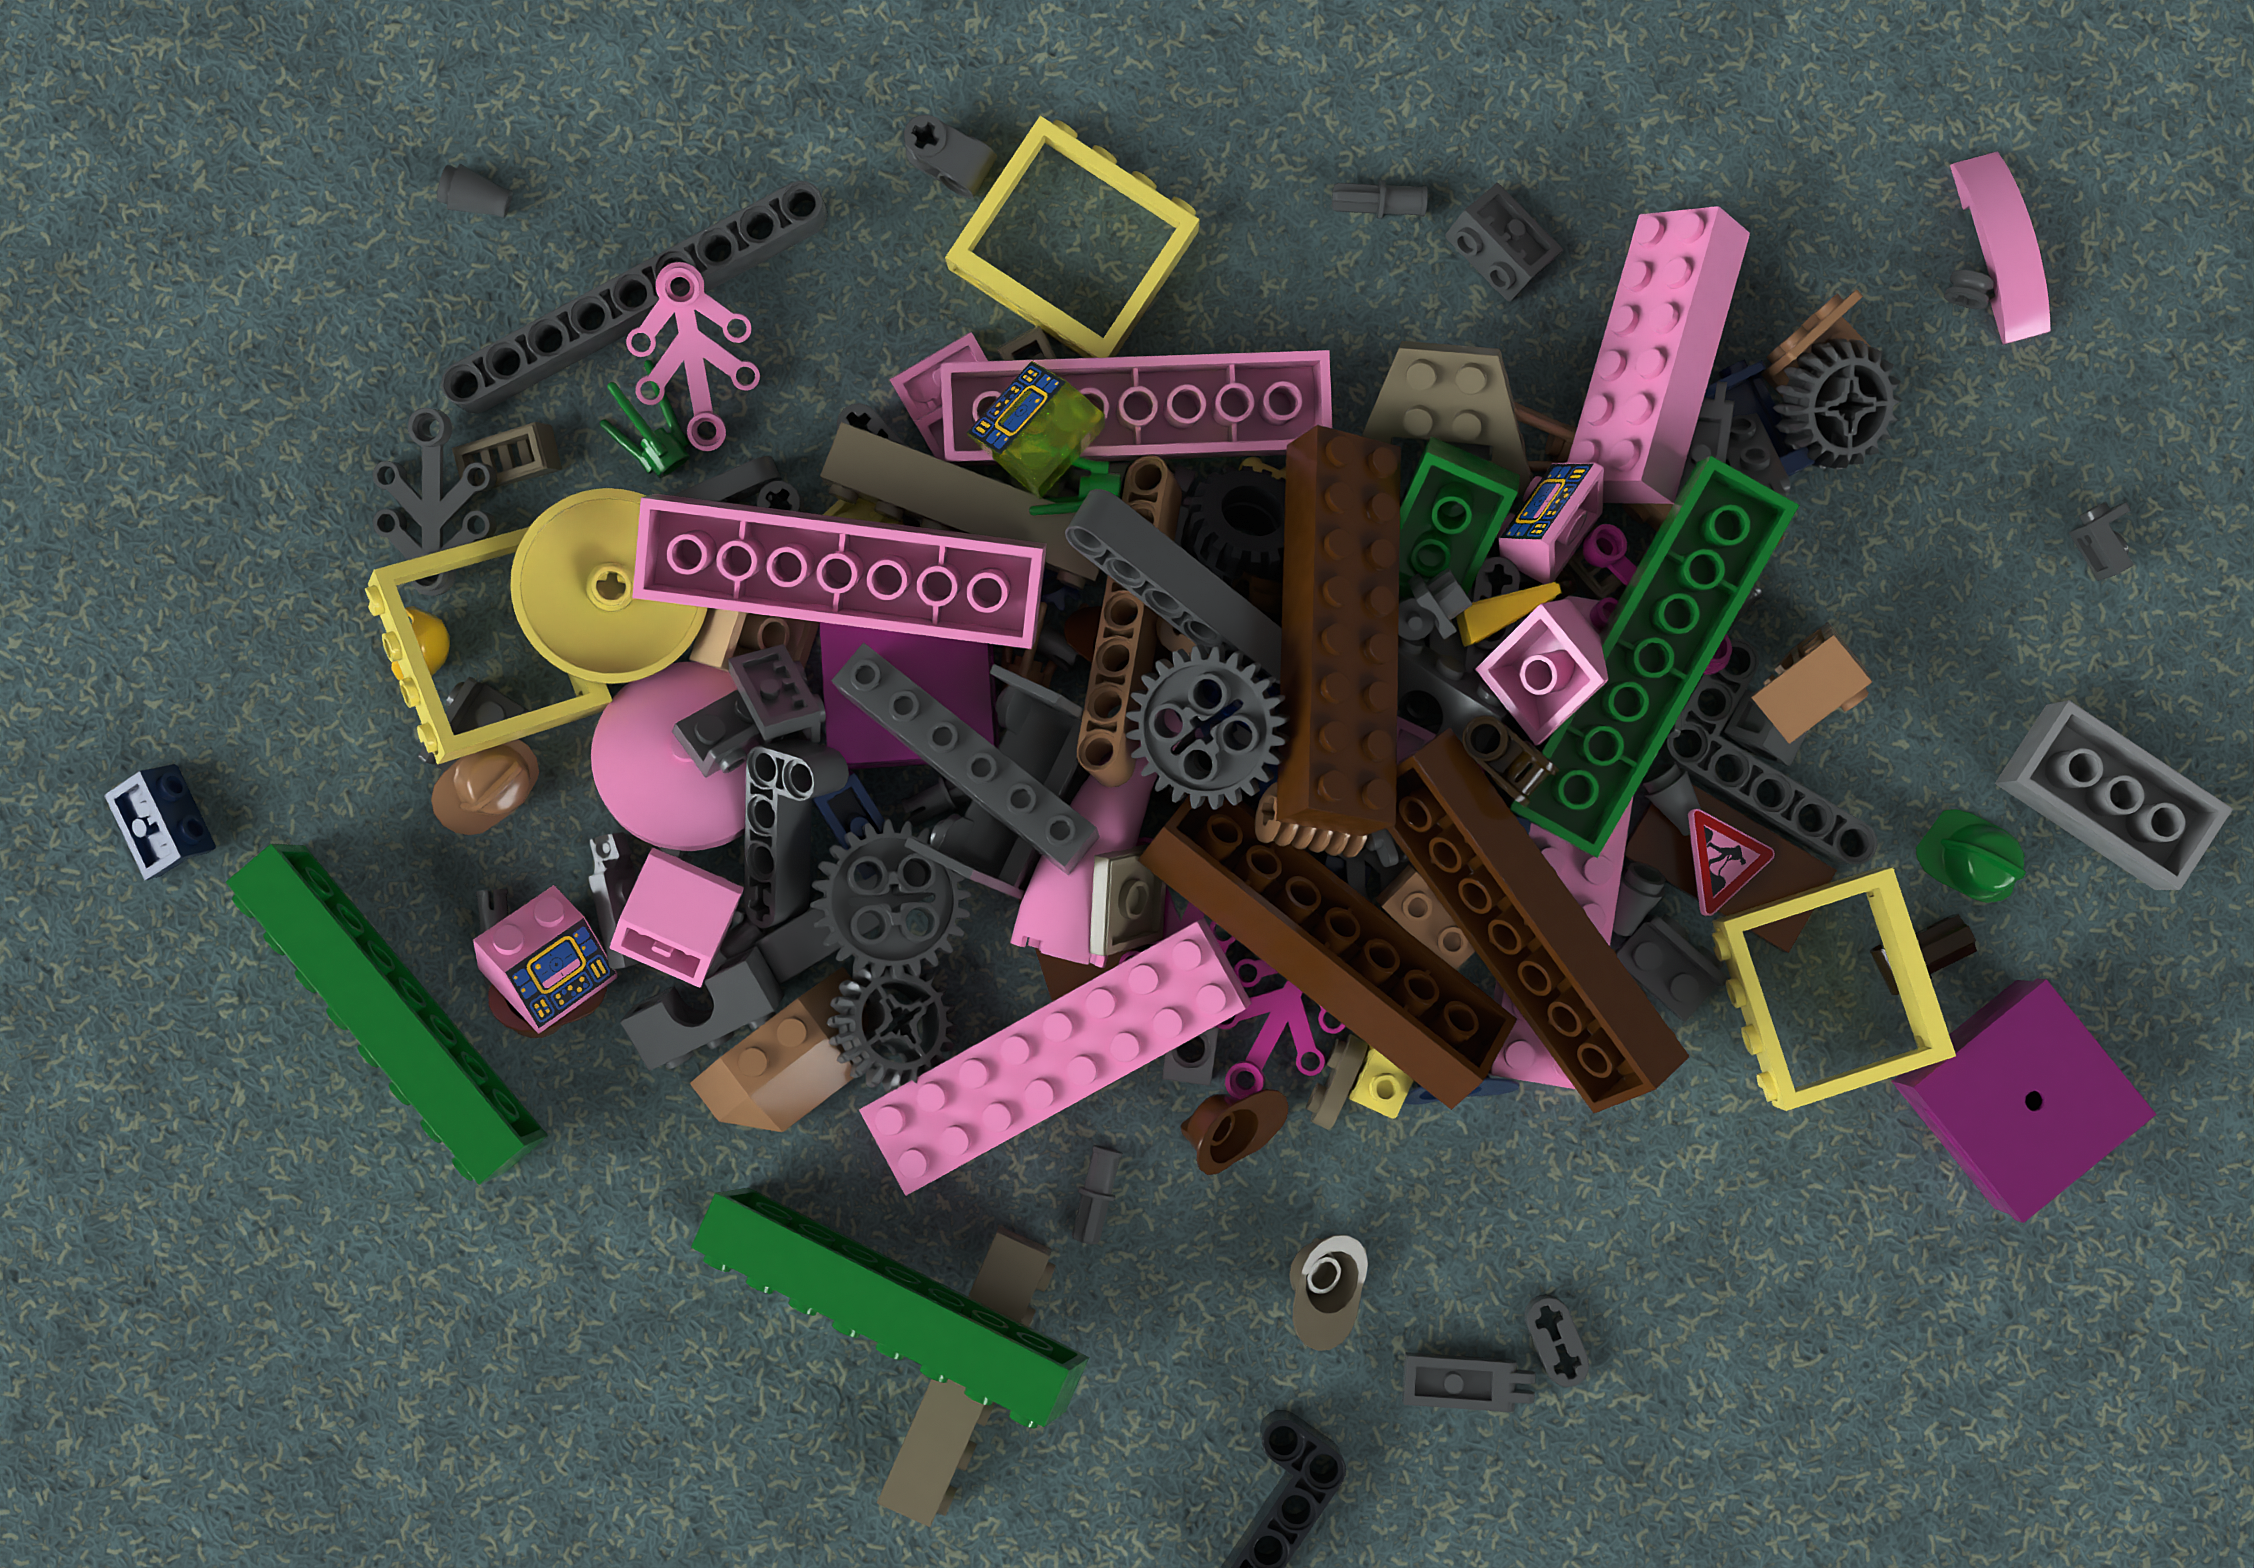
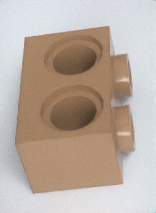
M1410 865L1375 898L1381 907L1407 932L1455 970L1475 952L1461 929L1453 921L1427 883Z

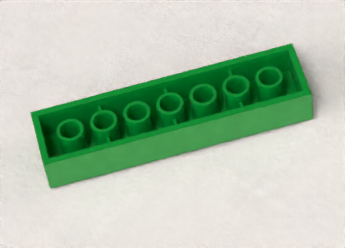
M1713 456L1697 462L1599 634L1609 680L1542 744L1536 745V748L1553 762L1560 771L1555 776L1549 774L1529 796L1531 803L1526 808L1508 794L1504 802L1511 812L1586 854L1596 858L1599 857L1800 505Z
M270 844L225 882L235 893L232 896V900L236 907L247 917L256 918L266 930L263 937L267 944L276 953L282 956L287 955L297 967L294 973L298 981L310 992H318L329 1006L326 1008L329 1018L342 1030L346 1031L349 1029L360 1043L357 1046L360 1055L371 1066L375 1068L380 1067L391 1080L389 1088L403 1104L407 1106L411 1104L423 1118L420 1121L423 1130L435 1142H443L455 1156L452 1158L454 1167L464 1178L469 1181L474 1179L480 1185L500 1176L548 1137L547 1133L305 845Z
M750 1188L716 1192L691 1245L692 1249L705 1255L703 1261L707 1265L724 1272H730L732 1268L747 1276L745 1282L750 1287L768 1294H772L775 1290L789 1297L788 1304L795 1310L811 1316H815L818 1312L834 1320L832 1327L840 1333L854 1338H859L861 1334L877 1342L875 1348L880 1353L896 1360H903L905 1356L921 1365L920 1372L925 1376L942 1383H947L948 1379L966 1387L964 1394L970 1399L988 1406L995 1402L1011 1410L1009 1417L1012 1420L1029 1428L1036 1429L1038 1425L1045 1427L1066 1412L1090 1358Z

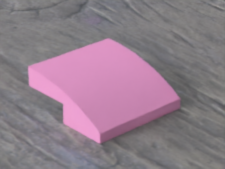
M972 332L889 379L935 458L945 461L941 363L988 361Z

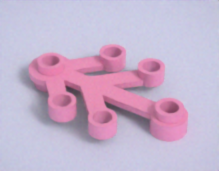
M674 262L665 266L658 274L656 292L659 300L642 325L634 328L628 334L626 345L628 350L637 357L650 355L656 346L655 336L674 312L679 333L651 373L643 376L638 381L635 392L637 398L646 405L659 403L664 397L666 384L684 360L694 413L687 427L688 439L695 448L702 451H712L720 447L724 442L726 427L722 418L713 413L703 358L730 376L733 384L738 389L744 391L751 390L758 385L760 372L754 363L739 360L699 331L695 310L721 326L725 337L734 343H740L748 339L751 334V323L744 314L732 313L704 292L703 277L694 266L685 262ZM677 277L685 278L690 284L689 292L684 296L674 294L671 289L673 279ZM732 319L743 320L747 327L745 334L740 337L732 336L727 329L728 323ZM637 333L646 334L651 341L649 349L645 351L635 349L632 344L633 336ZM741 367H749L754 371L755 378L750 384H742L737 380L736 373ZM647 381L655 382L660 389L659 395L653 399L646 398L641 392L643 383ZM705 421L713 423L716 427V434L710 439L701 437L697 431L700 423Z

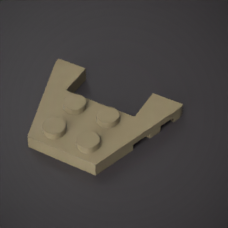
M1401 341L1361 436L1392 445L1393 437L1429 440L1430 436L1446 442L1491 445L1493 447L1492 463L1520 475L1517 495L1524 496L1527 487L1534 479L1526 457L1524 438L1520 433L1514 411L1515 404L1501 350L1498 348Z

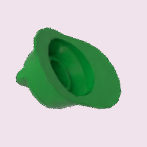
M1958 809L1944 810L1915 848L1917 860L1924 872L1936 881L1972 899L1985 903L1998 902L2009 897L2012 894L2016 881L2023 879L2026 871L2023 869L2025 856L2018 840L2004 829L1972 813Z

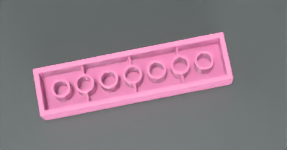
M1330 350L941 363L945 461L959 467L1065 463L1026 449L1024 442L1027 439L1093 461H1130L1149 455L1159 457L1160 459L1287 455V445L1316 425L1332 428ZM1030 362L1064 380L1066 383L1002 454H999L967 433ZM1028 390L1004 415L1000 420L1002 425L1032 391Z
M652 494L642 497L640 502L633 598L1031 649L1036 641L1047 543Z
M1202 918L918 1076L917 1083L911 1080L859 1109L901 1189L905 1196L1242 1012L1252 1002L1205 918Z

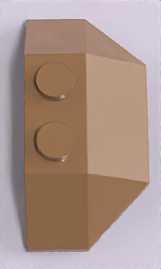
M841 967L798 997L690 1082L691 1086L719 1122L784 1132L853 1079L850 1076V1071L854 1062L852 1060L842 1064L837 1062L839 1054L845 1052L842 1044L837 1046L829 1044L830 1038L839 1034V1028H832L826 1024L828 1018L840 1015L830 1005L833 998L838 996L844 997L839 989L840 984L846 980L853 981L844 967ZM863 1007L862 1029L865 1032L869 1025V1018Z

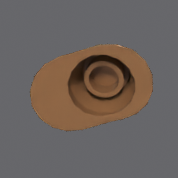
M516 739L460 757L443 772L434 784L431 797L434 814L443 826L455 833L475 835L485 832L509 816L525 802L539 775L536 756L527 744Z

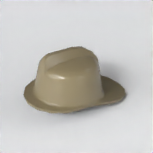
M1346 1234L1332 1235L1326 1239L1314 1238L1311 1243L1305 1245L1295 1255L1290 1267L1289 1277L1292 1289L1295 1291L1292 1321L1296 1335L1305 1346L1317 1351L1331 1350L1341 1344L1352 1331L1358 1313L1368 1261L1366 1251L1360 1242Z

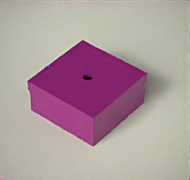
M820 622L827 746L836 749L842 754L849 770L929 765L844 697L831 681L863 642L998 749L1000 733L998 713L996 712L997 685L996 677L990 674L995 664L994 644Z
M2040 978L2034 981L2015 980L1951 1032L1949 1036L1956 1057L1900 1074L1891 1081L1994 1209L2010 1214L2014 1220L2025 1223L2157 1115L2048 980Z

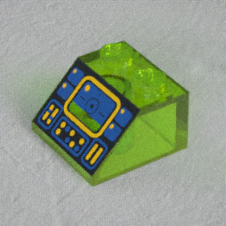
M1031 361L966 432V435L1040 500L1105 428V414L1068 381Z

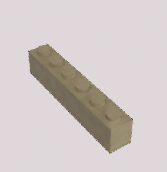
M841 422L820 475L823 482L831 487L829 490L830 495L851 504H856L859 497L876 504L874 511L890 519L901 521L903 515L922 521L920 524L921 528L1047 543L1044 568L1058 573L1056 577L1058 582L1079 590H1083L1085 584L1093 587L1097 586L1102 570L1078 552L1065 537V530L1076 513L1033 516L1029 513L1031 506L1048 505L1054 502Z
M999 1226L968 1297L1029 1327L1036 1312V1309L1028 1306L1036 1289L1045 1292L1056 1265L1048 1262L1052 1249ZM931 1379L884 1484L877 1504L928 1527H931L936 1513L946 1516L957 1491V1488L949 1485L956 1468L966 1471L977 1443L969 1440L976 1423L982 1426L986 1425L995 1402L991 1406L983 1405L964 1394L966 1387L948 1379L947 1383Z

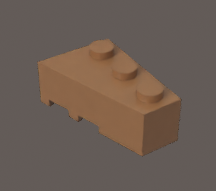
M1826 622L1784 656L1775 667L1779 676L1775 677L1773 674L1763 682L1765 686L1755 692L1751 698L1790 744L1838 707H1841L1846 712L1868 696L1869 692L1866 690V686L1872 683V680L1863 663L1831 624Z

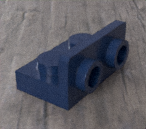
M175 764L141 770L104 795L144 880L160 877L185 860L207 854L216 848L182 773Z

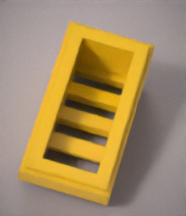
M1552 582L1472 602V606L1456 616L1464 647L1480 642L1531 613L1541 603H1547L1555 599L1561 593L1559 583Z

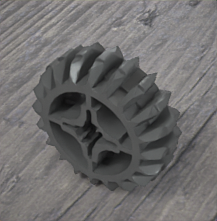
M1833 338L1828 340V343L1818 342L1812 344L1811 353L1802 352L1797 357L1798 368L1789 367L1784 369L1789 378L1788 384L1776 387L1778 392L1784 395L1783 402L1772 407L1777 413L1783 414V418L1774 426L1780 432L1787 433L1782 443L1787 448L1795 450L1807 446L1809 450L1807 456L1815 462L1812 466L1823 469L1826 467L1837 470L1847 469L1848 464H1864L1865 454H1879L1877 440L1885 441L1892 439L1886 428L1889 423L1900 421L1895 414H1892L1893 406L1903 401L1898 395H1893V390L1902 382L1895 376H1889L1894 364L1888 360L1881 359L1882 351L1875 347H1869L1868 344L1861 340L1850 339L1847 341V339Z
M869 964L868 970L863 968L860 972L852 973L853 981L846 980L840 984L839 989L844 997L838 996L833 998L830 1003L833 1009L838 1011L840 1015L828 1018L826 1024L832 1028H839V1034L831 1037L829 1044L832 1046L842 1044L845 1052L839 1054L837 1062L841 1064L850 1060L854 1062L850 1076L857 1078L866 1073V1086L873 1088L882 1082L884 1090L893 1091L898 1088L899 1084L902 1086L911 1080L917 1083L918 1076L946 1061L941 1052L951 1051L955 1044L945 1034L955 1032L958 1027L957 1024L947 1021L946 1015L952 1013L956 1006L952 1004L943 1006L940 998L945 996L948 988L942 986L934 990L931 987L935 977L934 973L928 972L921 977L919 975L912 976L907 967L902 970L901 978L893 980L889 967H885L880 978L875 979L872 978L871 964ZM882 987L895 989L903 993L912 1003L908 1005L899 1003L892 994L887 995ZM863 1007L869 1018V1025L865 1032L862 1029ZM905 1014L904 1018L896 1022L897 1025L892 1031L880 1035L883 1030L889 1027L888 1024L891 1023L893 1018ZM920 1018L923 1027L922 1039H920L917 1032V1023ZM882 1044L888 1047L893 1055L899 1054L904 1063L889 1061L877 1054L872 1048Z

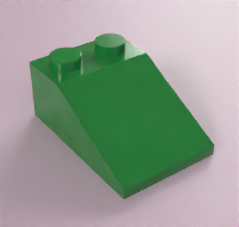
M1430 436L1400 502L1399 595L1405 598L1414 597L1407 581L1416 574L1420 573L1424 581L1427 582L1446 568L1450 569L1467 595L1518 493L1520 475Z

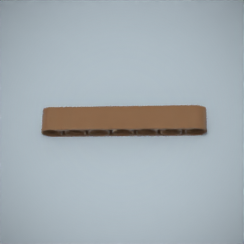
M1152 455L1143 456L1135 460L1128 469L1122 501L1174 541L1182 499V488L1163 460ZM1160 481L1155 488L1148 490L1154 483ZM1109 575L1077 744V759L1080 765L1101 785L1112 788L1126 783L1135 769L1137 758H1132L1131 754L1138 749L1140 740L1126 738V733L1139 728V722L1126 717V713L1139 709L1142 706L1131 697L1132 692L1149 690L1141 677L1143 674L1152 672L1158 638L1156 622L1159 615ZM1137 614V617L1134 619L1133 622H1131L1128 625H1124L1125 621L1130 616ZM1130 659L1124 669L1116 671L1117 666L1121 662ZM1122 705L1120 711L1115 716L1107 718L1109 712L1114 707ZM1113 751L1111 759L1104 765L1099 766L1101 758L1106 753Z

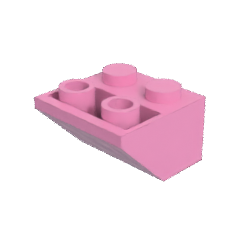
M652 847L619 918L610 949L700 988L722 946L744 887Z

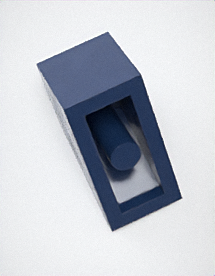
M849 769L848 781L844 788L812 798V802L841 847L845 850L849 848L844 835L851 831L860 840H863L862 826L870 823L876 833L880 834L882 822L885 821L856 774ZM867 864L856 866L864 880L876 874L875 870Z

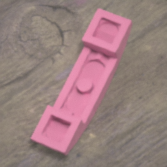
M1998 151L1951 164L1950 167L1963 210L1970 209L1989 276L1995 282L1993 286L1995 297L1990 299L2002 344L2005 345L2050 332L2049 299L2041 254L2029 213L2009 168Z

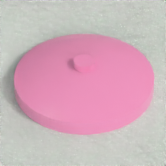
M699 662L672 663L664 670L650 677L629 682L612 698L613 701L604 709L596 726L592 741L591 766L594 781L604 804L621 826L639 839L658 847L681 851H697L721 846L745 834L746 761L729 773L725 774L722 770H719L705 778L672 733L675 723L737 690L729 672Z

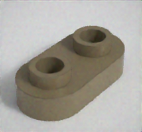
M1349 1034L1345 1041L1336 1039L1326 1060V1065L1332 1068L1324 1085L1320 1083L1315 1085L1306 1105V1109L1312 1112L1310 1120L1312 1123L1327 1130H1330L1334 1125L1364 1060L1368 1043L1363 1039Z

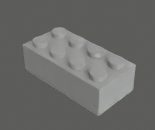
M2070 700L2047 704L1994 783L2154 890H2181L2233 810V808Z

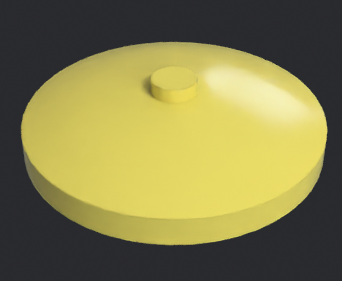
M614 488L593 489L570 495L558 501L538 516L524 534L517 548L511 570L510 588L513 608L519 625L529 642L542 657L558 669L574 677L605 684L628 683L650 677L664 670L683 655L696 638L704 622L707 607L633 598L641 498L646 495Z

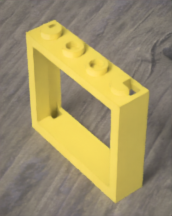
M1039 116L946 255V263L950 271L1031 324L1040 326L1042 331L1083 358L1115 357L1199 232L1200 219L1195 217L1196 211L1184 200L1178 197H1173L1169 200L1157 192L1156 184L1144 174L1138 171H1133L1132 174H1129L1117 166L1116 158L1104 148L1094 145L1091 149L1077 140V133L1064 122L1055 119L1051 123L1042 116ZM1044 143L1176 228L1104 338L972 253Z
M529 527L374 569L368 582L369 587L365 588L370 601L368 605L369 610L373 616L380 615L387 632L382 634L385 652L391 662L398 661L404 679L399 681L403 698L409 708L416 707L422 724L417 726L420 742H424L428 753L433 752L437 764L595 715L604 711L607 705L613 701L605 683L590 682L568 674L577 697L458 735H454L396 586L514 553L517 551Z
M1877 867L1712 921L1715 933H1712L1715 943L1713 950L1720 962H1726L1731 979L1726 980L1727 992L1735 1008L1741 1007L1747 1025L1741 1028L1742 1037L1748 1052L1751 1055H1757L1762 1073L1757 1074V1082L1759 1087L1763 1088L1767 1102L1772 1101L1773 1106L1788 1111L1956 1057L1893 867ZM1866 892L1918 1048L1794 1088L1743 931Z

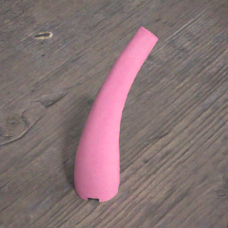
M1168 708L1164 715L1166 726L1171 731L1180 733L1183 721L1180 722L1175 711ZM1178 742L1176 745H1174L1173 751H1174V749L1177 747V745H1178L1180 742ZM1113 751L1106 753L1099 762V766L1104 765L1111 759ZM1146 757L1136 759L1132 776L1119 787L1110 788L1103 786L1091 774L1081 786L1070 807L1097 827L1100 838L1069 875L1056 867L1043 855L1041 856L1020 904L1010 943L1025 947L1027 938L1030 937L1028 945L1039 948L1043 954L1086 965L1089 964L1090 960V963L1095 964V966L1105 968L1108 955L1099 956L1089 953L1094 855L1131 849L1136 846L1153 785L1158 776L1156 772L1147 776L1141 775L1142 770L1149 763Z

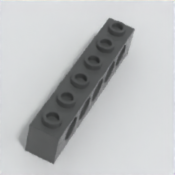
M864 642L831 680L844 697L1067 875L1071 873L1100 838L1097 827Z

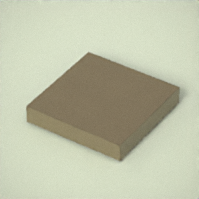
M1151 843L1135 846L1131 849L1094 855L1089 953L1107 956L1163 939L1166 883L1137 861Z

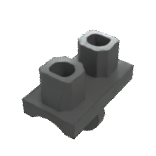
M1446 568L1427 582L1424 581L1420 573L1409 579L1407 582L1414 597H1407L1399 601L1398 635L1407 640H1419L1426 637L1432 631L1434 624L1444 639L1455 633L1457 630L1451 619L1473 604L1450 569Z

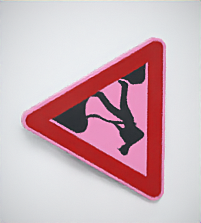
M1692 809L1688 813L1699 907L1702 915L1712 916L1774 858L1775 853L1771 847L1700 809Z

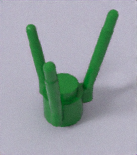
M651 360L644 362V367L649 375L655 366ZM650 381L657 397L660 393L659 386L655 382ZM610 382L607 385L608 390L644 437L640 442L644 451L606 419L600 421L601 428L634 456L648 474L654 471L659 478H663L686 463L690 455L685 448L691 443L681 431L666 392L659 405L671 433H667L663 427L652 431L617 384Z
M1030 439L1025 440L1024 447L1026 449L1091 471L1090 476H1081L1079 496L1046 497L1044 499L1054 503L1031 506L1029 508L1031 515L1077 513L1089 492L1094 489L1106 490L1120 498L1121 473H1109V462L1093 461Z

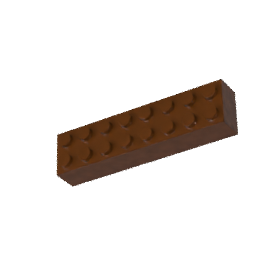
M1316 425L1287 445L1280 695H1284L1286 699L1280 703L1279 714L1289 715L1290 720L1279 726V732L1288 735L1290 741L1286 744L1278 745V752L1285 759L1278 764L1276 821L1363 837L1396 824L1401 447L1321 425Z
M1449 727L1397 762L1396 824L1387 827V830L1453 921L1461 929L1466 939L1591 1111L1597 1113L1656 1090L1690 1057L1648 1000L1644 991L1624 967L1615 951L1608 945L1589 919L1585 910L1562 882L1556 870L1549 864L1530 838L1526 829L1519 823L1503 801L1496 788L1490 783L1474 759L1466 752L1463 743L1460 742L1452 729Z
M1224 794L1223 805L1213 810L1208 796H1206L1203 804L1194 809L1191 806L1189 795L1137 861L1451 1110L1484 1081L1517 1021L1515 1016L1304 849L1292 847L1291 843L1286 846H1280L1275 843L1274 839L1269 843L1259 841L1255 834L1254 825L1256 811L1245 802L1241 801L1236 805H1232Z

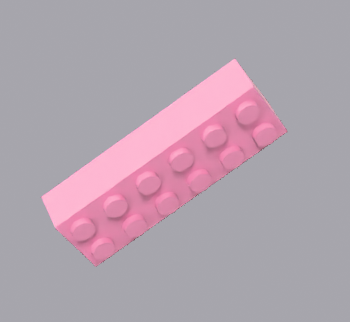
M1719 206L1640 214L1638 216L1567 463H1597L1604 467L1603 503L1674 504L1750 236V232Z

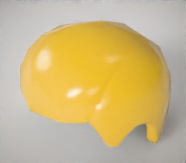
M415 606L406 607V613L412 619L411 626L432 677L444 665L448 657L450 635L442 620L437 616ZM398 661L392 662L391 669L398 680L404 679Z

